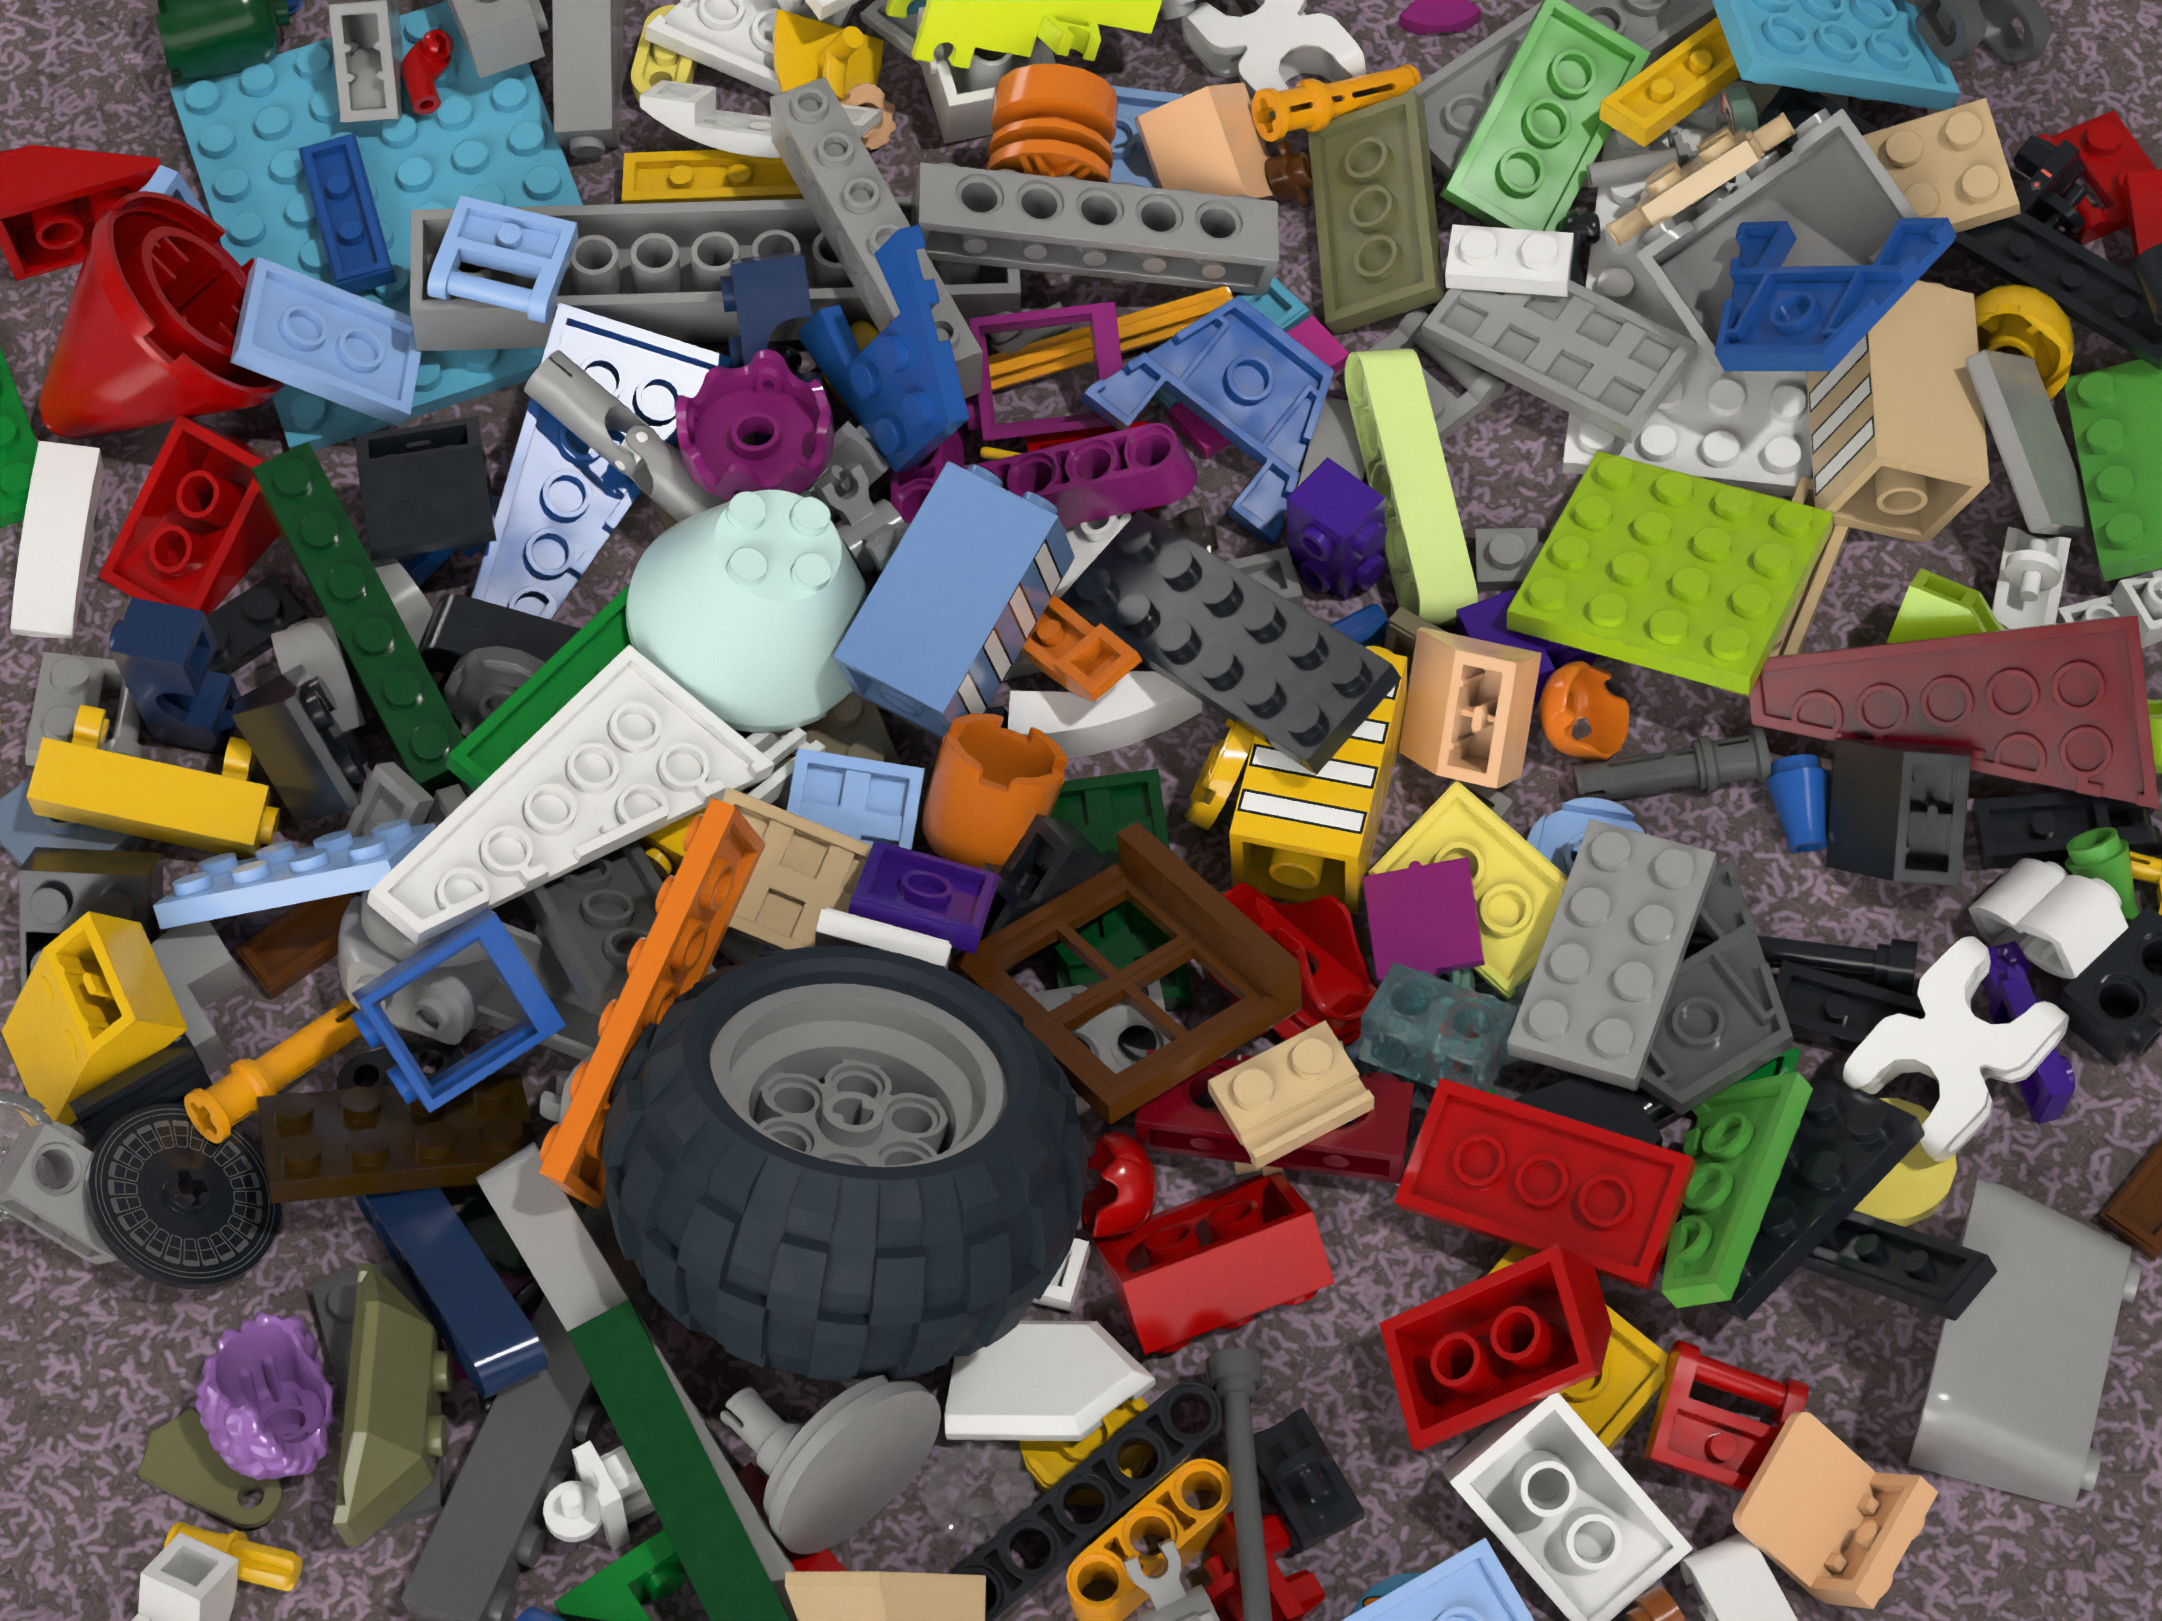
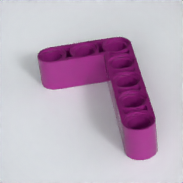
M1162 423L1145 424L975 464L995 474L1003 482L1002 488L1020 497L1023 496L1024 492L1028 491L1048 500L1058 509L1056 515L1059 516L1064 528L1084 522L1088 523L1110 518V516L1114 515L1119 516L1136 512L1139 509L1145 510L1174 503L1183 499L1192 491L1198 475L1195 464L1176 433L1168 425ZM963 425L915 468L895 473L891 468V504L901 515L904 522L911 524L947 461L966 470L969 466L964 467Z

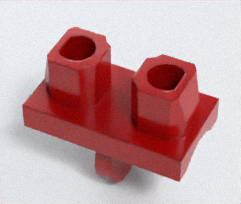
M1233 1511L1225 1513L1222 1518L1224 1522L1222 1530L1207 1545L1212 1557L1203 1566L1212 1583L1205 1588V1591L1216 1612L1228 1608L1235 1621H1244ZM1274 1513L1262 1516L1272 1620L1304 1621L1318 1610L1325 1599V1592L1314 1573L1309 1572L1307 1569L1287 1577L1283 1576L1275 1561L1285 1557L1292 1546L1290 1533L1279 1514Z

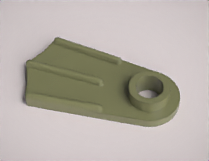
M193 1408L187 1409L171 1422L150 1433L146 1453L137 1471L142 1480L238 1527H260L271 1521L278 1514L284 1499L283 1488L279 1480L267 1478L256 1480L246 1475H240L238 1471L229 1468L225 1461L219 1457V1452L212 1448L208 1438L209 1432L200 1423L201 1415ZM249 1492H264V1497L257 1506L252 1508L242 1506L243 1498Z

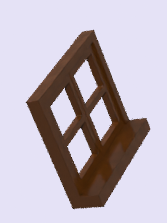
M1138 822L1116 833L1119 862L981 940L976 954L962 951L950 958L953 973L996 995L1024 1018L1023 1026L1034 1034V1037L1047 1045L1056 1063L1060 1065L1066 1075L1071 1088L1109 1124L1114 1123L1302 1009L1300 962ZM1128 900L1172 940L1125 968L1118 970L1081 937L1075 929L1123 901ZM1059 940L1095 972L1102 981L1048 1012L1004 970L1054 941ZM1194 958L1236 995L1240 1001L1187 1032L1143 993L1141 989ZM1125 1000L1170 1042L1118 1074H1115L1070 1031Z

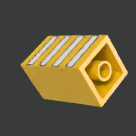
M1378 646L1365 647L1393 664L1401 676V680L1317 775L1257 736H1254L1229 832L1232 888L1238 883H1247L1269 898L1295 903L1311 901L1328 894L1342 902L1351 914L1358 915L1364 892L1363 877L1368 875L1401 739L1407 700L1406 656L1395 655L1390 650Z

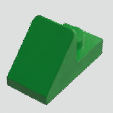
M663 1529L555 1600L554 1605L560 1617L567 1621H651L639 1602L648 1596L652 1600H660L669 1596L685 1582L686 1574L684 1572L686 1571L665 1529Z

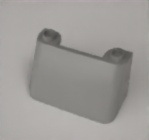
M1977 1179L1965 1216L1959 1245L1987 1254L1998 1272L1956 1321L1943 1317L1930 1378L1922 1403L1919 1426L1914 1434L1907 1465L2073 1509L2079 1490L2084 1489L2093 1492L2097 1480L2102 1451L2090 1448L2121 1301L2133 1303L2142 1264L2130 1261L2132 1251L2130 1246L2005 1185Z

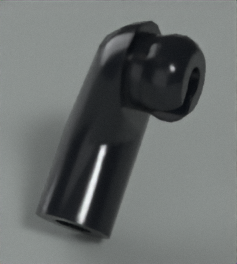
M1575 210L1561 220L1558 232L1574 233L1570 280L1585 287L1586 283L1580 257L1581 244H1595L1599 241L1601 233L1600 222L1595 212L1588 211L1583 214H1577Z

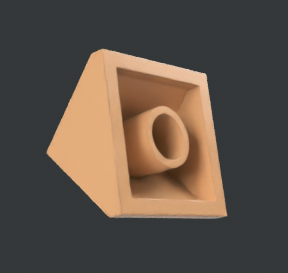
M1244 82L1207 86L1134 118L1158 188L1169 190L1190 189L1197 193L1233 197L1246 195L1260 200H1269L1276 197L1269 183L1265 167L1266 159L1270 158V154L1265 140L1255 128L1251 111L1252 103Z

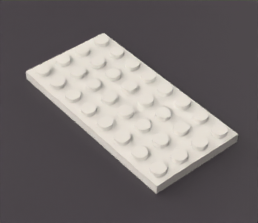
M1734 81L1724 89L1742 85L1748 88L1752 94L1758 118L1781 86ZM1721 91L1676 124L1678 128L1677 135L1681 134L1683 143H1689L1692 151L1698 150L1696 146L1700 142L1717 132L1716 117L1721 115ZM1818 92L1840 106L1848 108L1849 96ZM1611 128L1604 142L1601 162L1668 149L1670 147L1667 131L1646 147H1643L1616 129ZM1776 145L1765 154L1767 156L1777 151L1779 156L1783 158L1790 152ZM1749 168L1736 175L1735 183L1725 182L1672 216L1673 221L1678 225L1686 220L1692 222L1700 215L1695 207L1723 187H1726L1730 194L1735 192L1751 180L1746 173ZM1646 177L1598 186L1595 213L1599 217L1601 233L1599 241L1591 244L1585 287L1695 341L1636 255L1638 251L1645 247L1641 237L1651 228L1648 227L1624 242L1620 247L1606 228L1607 224L1612 223L1636 207L1635 203L1641 200V192L1646 190L1645 185L1647 183L1644 180ZM1696 342V356L1632 443L1569 413L1562 472L1584 475L1596 452L1601 451L1758 493L1794 496L1802 475L1809 478L1812 477L1806 371H1733L1721 377Z

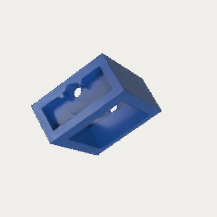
M488 907L351 993L361 1009L350 1016L371 1049L383 1043L397 1064L386 1071L394 1086L407 1105L419 1099L429 1113L566 1027L563 1019L499 917ZM477 941L526 1019L428 1081L379 1003Z

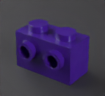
M1328 457L1287 497V542L1293 565L1299 569L1300 576L1305 583L1318 593L1325 594L1329 590L1343 601H1346L1358 587L1363 590L1370 589L1379 580L1386 567V498Z

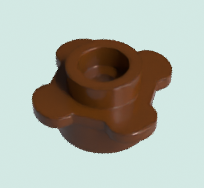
M1283 139L1278 142L1280 154L1266 159L1267 177L1273 192L1280 202L1286 203L1297 198L1300 205L1306 208L1311 205L1308 187L1313 186L1311 163L1304 152L1294 154L1289 142Z

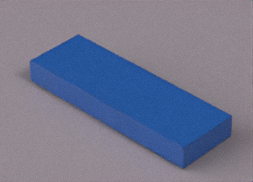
M355 133L298 148L335 287L354 294L397 282Z

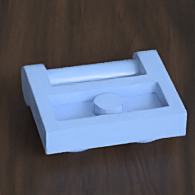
M460 195L431 268L427 287L428 296L449 300L451 295L525 312L527 313L528 320L548 324L554 312L558 290L579 237L577 222ZM464 262L536 279L533 289L457 271L460 263Z

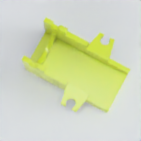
M888 0L885 12L888 16L904 19L908 16V5L914 0ZM925 0V10L911 55L915 60L932 62L935 60L933 57L935 48L941 43L948 42L953 44V51L947 57L951 65L969 69L975 48L1030 57L1036 37L1038 36L1057 55L1068 56L1071 48L1082 53L1083 59L1095 61L1101 42L1098 24L1152 34L1162 0Z

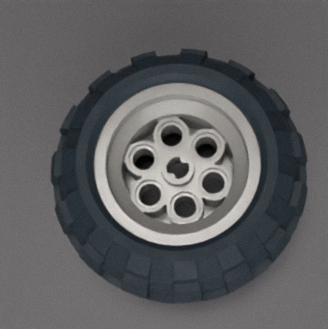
M815 946L761 954L757 959L750 962L726 966L696 982L693 988L677 997L662 1017L659 1025L652 1022L648 1024L614 1082L612 1103L606 1114L601 1153L606 1171L604 1189L616 1238L626 1261L634 1259L641 1276L646 1279L648 1292L689 1330L709 1335L717 1343L725 1346V1352L762 1367H773L806 1375L807 1378L851 1382L852 1379H867L887 1374L889 1379H899L934 1371L935 1367L948 1364L951 1357L970 1356L979 1349L990 1346L1017 1327L1033 1299H1041L1070 1251L1077 1231L1088 1171V1161L1073 1090L1047 1045L1034 1037V1034L1023 1026L1024 1018L996 995L947 969L900 953L854 946Z

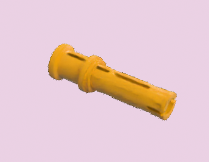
M1406 64L1395 69L1358 75L1353 78L1326 84L1320 80L1308 78L1299 81L1295 88L1277 91L1274 88H1263L1258 90L1252 99V119L1259 135L1264 140L1270 142L1281 140L1287 132L1303 128L1308 132H1317L1330 124L1333 118L1404 94L1419 84L1421 78L1413 65ZM1376 89L1374 94L1357 98L1352 96V93ZM1341 96L1342 100L1338 102L1337 97ZM1275 111L1276 117H1270V112Z
M342 999L332 1009L256 1060L238 1059L228 1067V1073L225 1077L205 1090L195 1088L187 1093L184 1097V1105L195 1128L207 1140L213 1143L223 1142L231 1135V1127L253 1112L257 1114L256 1097L277 1095L278 1091L356 1038H361L363 1035L351 1016L348 1018L346 1016V1013L354 1009V1005L349 1000Z

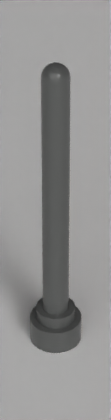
M1243 1348L1224 1349L1211 1354L1206 1359L1205 1369L1207 1386L1216 1393L1224 1412L1244 1621H1273L1251 1414V1403L1256 1400V1392L1262 1386L1260 1358L1252 1350Z

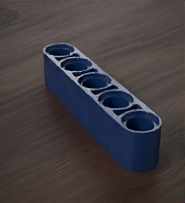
M440 1188L354 1196L366 1221L476 1390L484 1399L548 1368L544 1349L534 1328Z

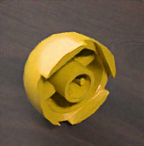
M2016 284L1995 287L1974 298L1979 352L1991 350L2034 358L2049 400L2054 398L2068 381L2075 349L2072 327L2065 312L2047 294L2036 288Z

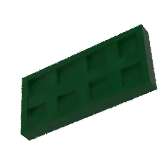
M1158 769L1064 781L1050 817L1072 823L1106 858L1096 874L1119 862L1116 833L1135 822L1140 823L1170 849ZM1128 900L1123 901L1075 929L1081 937L1118 970L1125 968L1172 940ZM1059 940L1053 942L1058 988L1102 981L1095 972ZM1187 963L1159 979L1165 1010L1192 1007Z

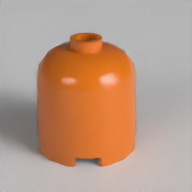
M971 713L954 718L949 732L942 738L923 803L922 831L931 849L943 859L982 869L986 862L1004 867L1036 814L1050 817L1065 781L1064 771L1068 763V757L1058 743L1034 727H1030L1028 736L1002 728L1001 725L1004 717L996 714Z

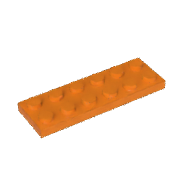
M711 797L704 814H697L687 829L683 845L686 854L676 875L668 876L658 892L655 903V911L658 914L647 937L639 938L632 948L627 962V974L629 975L619 999H612L604 1009L598 1026V1035L601 1037L590 1062L584 1061L576 1070L569 1089V1097L572 1099L561 1125L555 1124L549 1130L541 1147L540 1160L543 1164L539 1173L574 1200L597 1210L600 1209L606 1195L604 1189L606 1171L601 1153L606 1114L612 1103L614 1082L648 1024L652 1022L659 1025L662 1017L674 1000L693 988L696 982L706 977L766 845L735 806Z

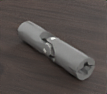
M558 349L550 354L529 378L524 388L525 393L615 469L631 478L640 490L678 522L728 502L707 493L694 482L683 465L681 453L678 449L661 439L652 427L561 350ZM615 430L627 433L626 438L618 446L613 442L608 431Z

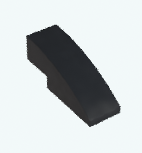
M1036 814L1004 867L986 862L982 868L983 870L997 873L1000 876V880L980 941L1093 877L1099 871L1106 858L1072 823ZM951 948L950 958L959 954L962 950ZM950 959L947 970L952 972ZM1015 965L1011 966L1010 968H1008V969H1006V970H1004V971L1007 973V972H1008L1009 970H1011Z

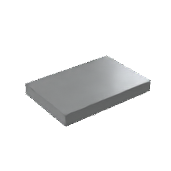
M1983 350L1966 358L1967 369L2029 531L2032 533L2078 537L2092 532L2086 494L2034 358L1991 350Z

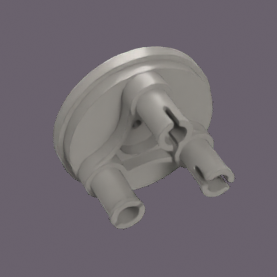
M887 1374L867 1379H852L851 1382L839 1381L847 1390L820 1409L803 1427L795 1419L784 1422L760 1398V1395L753 1388L742 1389L727 1401L725 1406L729 1410L721 1412V1421L726 1426L731 1427L757 1453V1464L769 1476L763 1499L764 1512L769 1520L772 1533L789 1551L797 1554H812L844 1542L901 1493L913 1480L933 1447L941 1420L940 1405L937 1399L922 1384L917 1381L907 1380L906 1378L889 1379Z

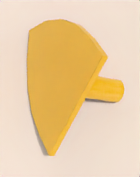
M778 9L775 15L773 33V61L781 93L826 77L840 102L845 99V93L857 84L870 83L877 86L882 65L884 40L862 34L860 29L855 26L841 28Z

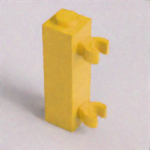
M80 704L76 716L71 743L42 738L26 796L35 815L217 854L235 853L236 857L245 859L255 858V852L261 849L262 843L272 845L275 841L281 809L272 807L273 800L268 785L250 782L255 770L257 757L244 739L230 737L224 758L222 775L101 750L110 722L109 719L105 718L106 710Z

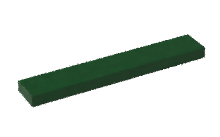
M628 1299L568 1331L567 1333L709 1620L792 1621L632 1302Z

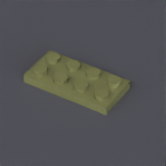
M1414 90L1334 118L1321 131L1308 132L1325 324L1337 335L1440 301L1445 295L1425 104Z

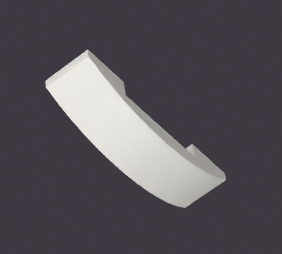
M661 80L640 95V107L668 128L691 140L730 153L754 157L781 158L772 142L771 117L716 110V87ZM841 104L860 138L881 122L882 109Z

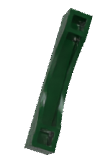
M309 442L252 467L260 496L287 548L296 560L334 629L403 771L433 798L436 790L459 784L461 787V779L446 768L445 765L448 754L464 740V737Z

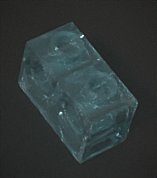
M1393 962L1362 1015L1359 1060L1435 1088L1441 1077L1488 1092L1508 1057L1507 1041L1515 1022L1516 1006L1500 1001L1492 995L1478 993L1439 979L1431 973L1417 971Z

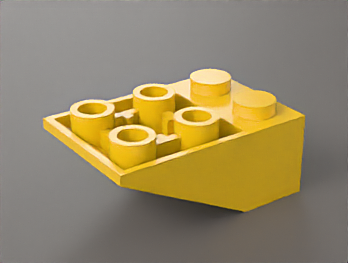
M88 911L43 948L1 1032L40 1124H49L55 1121L70 1126L77 1120V1117L68 1102L166 1048L187 1031L188 1027L141 922Z

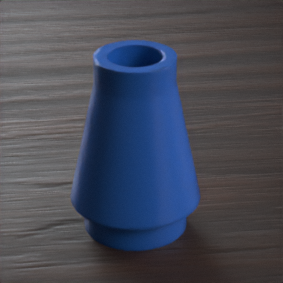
M1799 754L1775 760L1771 763L1772 776L1766 779L1765 784L1786 835L1789 852L1801 853L1825 849L1827 847L1826 820L1829 771L1822 768L1821 758L1816 755Z

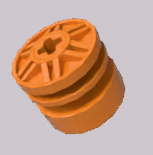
M1033 64L1013 69L999 79L994 89L990 123L993 136L988 144L989 161L986 165V170L1009 169L1023 174L1050 177L1071 176L1078 180L1111 183L1110 169L1113 166L1111 144L1116 134L1118 111L1116 91L1104 78L1085 69L1064 64Z

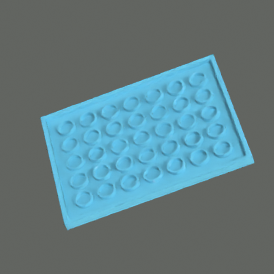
M446 1L400 15L404 57L419 40L423 39L425 33L430 30H442L453 40L454 49L451 53V61L435 81L441 104L436 111L428 115H420L413 111L400 71L402 118L341 123L332 37L277 54L269 64L260 63L255 66L246 67L241 73L170 88L213 220L226 230V233L220 237L222 247L240 266H243L251 258L256 260L257 257H261L335 286L298 148L355 133L397 282L354 294L408 316H411V210L455 209L460 195L509 207L583 205L561 146L554 134L552 122L529 62L479 79ZM544 348L422 351L411 414L407 420L528 381L540 365ZM283 383L285 387L272 397L290 450L309 442L311 448L315 451L354 438L357 435L367 434L392 425Z

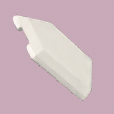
M1020 1321L1017 1327L990 1346L983 1347L970 1356L954 1357L944 1414L945 1435L947 1440L1082 1441L1103 1425L1101 1419L1128 1398L1132 1400L1138 1399L1156 1385V1380L1097 1321Z

